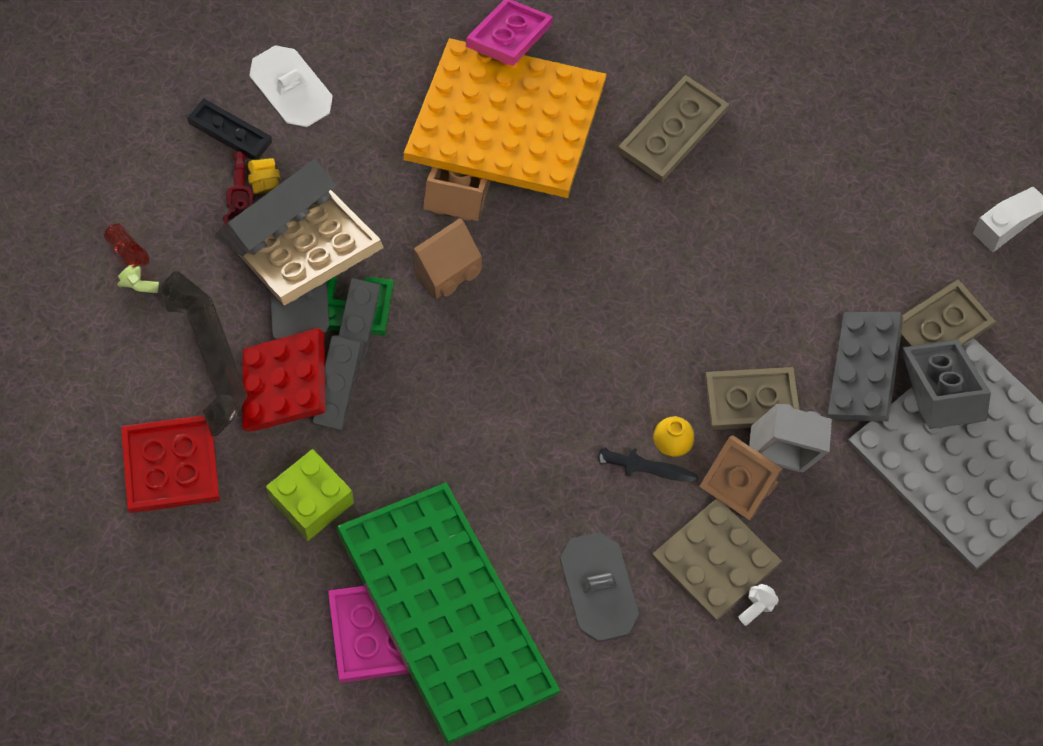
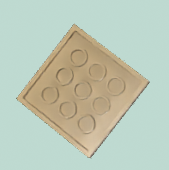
M329 191L332 197L318 207L314 203L308 207L311 213L302 220L296 222L293 218L286 224L289 229L275 239L271 235L264 241L267 246L253 255L249 251L243 257L239 255L283 305L298 299L303 294L383 249L381 239L332 191Z

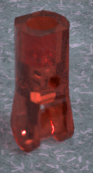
M120 223L110 225L104 233L105 239L121 256L127 267L131 265L133 268H136L138 264L142 266L148 265L149 255L147 251L135 242Z

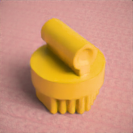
M273 158L251 160L248 162V168L251 172L248 175L249 184L253 187L255 195L269 193L279 185L281 177L279 170L275 169Z

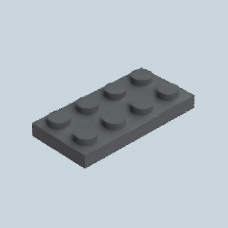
M844 312L828 410L830 419L889 421L903 324L901 312Z

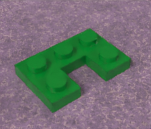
M337 275L327 281L330 325L327 330L340 331L346 300L334 299L338 280ZM365 277L364 281L382 285L371 335L386 336L394 280Z

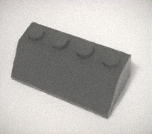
M315 158L229 221L215 234V237L242 257L249 251L255 255L267 246L264 241L271 235L275 239L289 229L286 225L294 218L296 222H299L311 213L308 207L314 203L319 207L332 196L329 191L336 187V184Z

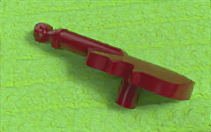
M237 151L233 155L235 160L234 186L230 187L226 192V207L229 209V213L222 217L224 221L223 227L254 204L253 190L245 186L244 161L246 160V155L242 151Z

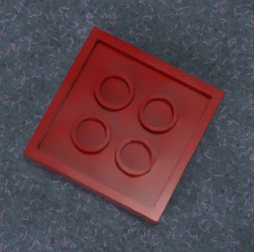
M311 329L243 349V430L254 432L325 413L324 332L321 329Z
M211 414L121 426L127 509L129 513L220 501Z

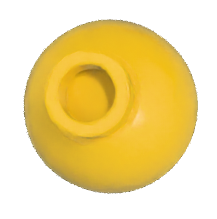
M672 416L659 422L654 430L653 440L660 452L668 456L678 457L691 450L694 445L695 435L688 421L681 417Z

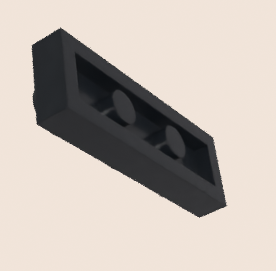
M204 98L187 117L188 123L236 151H242L246 157L252 160H258L272 143V137Z

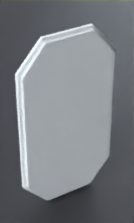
M275 45L252 58L250 78L287 124L308 127L330 114L333 95L295 49Z

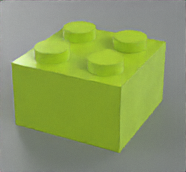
M313 449L266 486L269 500L307 541L354 504L352 490Z

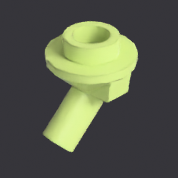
M130 265L118 275L120 281L117 285L119 287L133 288L139 292L158 293L159 282L140 280L141 268L139 266L133 268Z

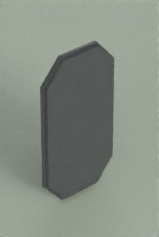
M327 281L286 305H283L270 291L272 333L274 338L279 339L319 328L325 333L329 328Z
M601 532L571 538L560 560L579 629L598 642L629 635L639 616V612L619 544Z

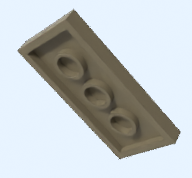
M685 75L618 146V153L662 183L728 111L729 103Z

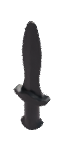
M606 447L602 448L598 453V460L601 465L610 463L626 467L628 477L631 476V472H647L676 481H696L698 479L695 473L680 466L644 459L636 454V448L630 452L629 456L611 452Z

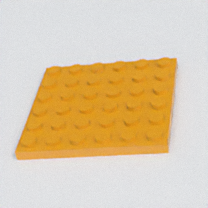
M449 38L406 145L404 160L568 198L604 88L606 74L526 55L514 66H511L466 47V42Z

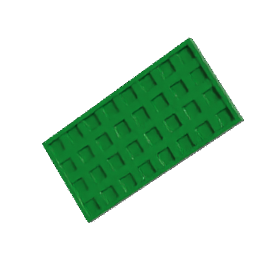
M447 482L337 526L336 532L446 745L452 744L559 694L560 689Z

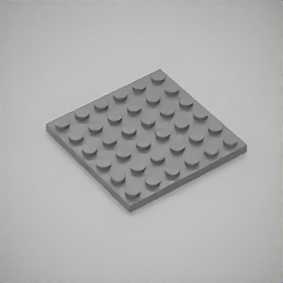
M972 338L962 347L991 392L987 421L929 429L919 411L914 391L911 387L891 404L889 421H870L849 438L847 444L976 571L1043 512V403L976 339Z

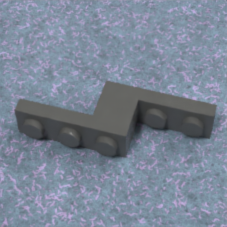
M355 278L351 279L339 335L332 336L325 365V413L314 416L313 423L340 430L344 429L356 371H361L364 367L382 287L381 284Z

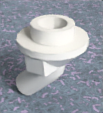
M763 584L751 587L748 598L753 604L740 614L738 618L746 626L763 611L772 612L774 606L779 601L775 591Z

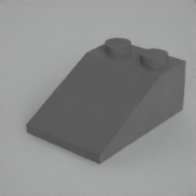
M959 340L902 348V354L917 405L929 429L987 421L991 392Z

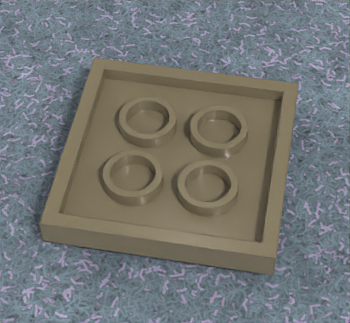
M717 498L652 554V558L714 622L718 621L749 593L751 587L757 586L782 562Z

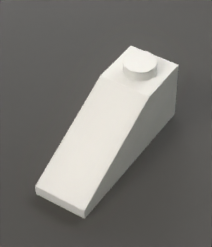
M1031 187L998 203L979 218L973 234L990 251H996L1043 214V195L1034 187Z

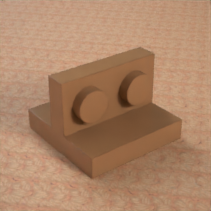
M732 435L728 438L699 487L748 520H751L764 499L775 490L779 483L776 479L783 468Z

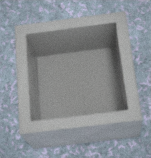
M776 404L751 426L749 446L782 468L805 472L829 453L832 419L823 417L817 412H804L793 409L788 404Z

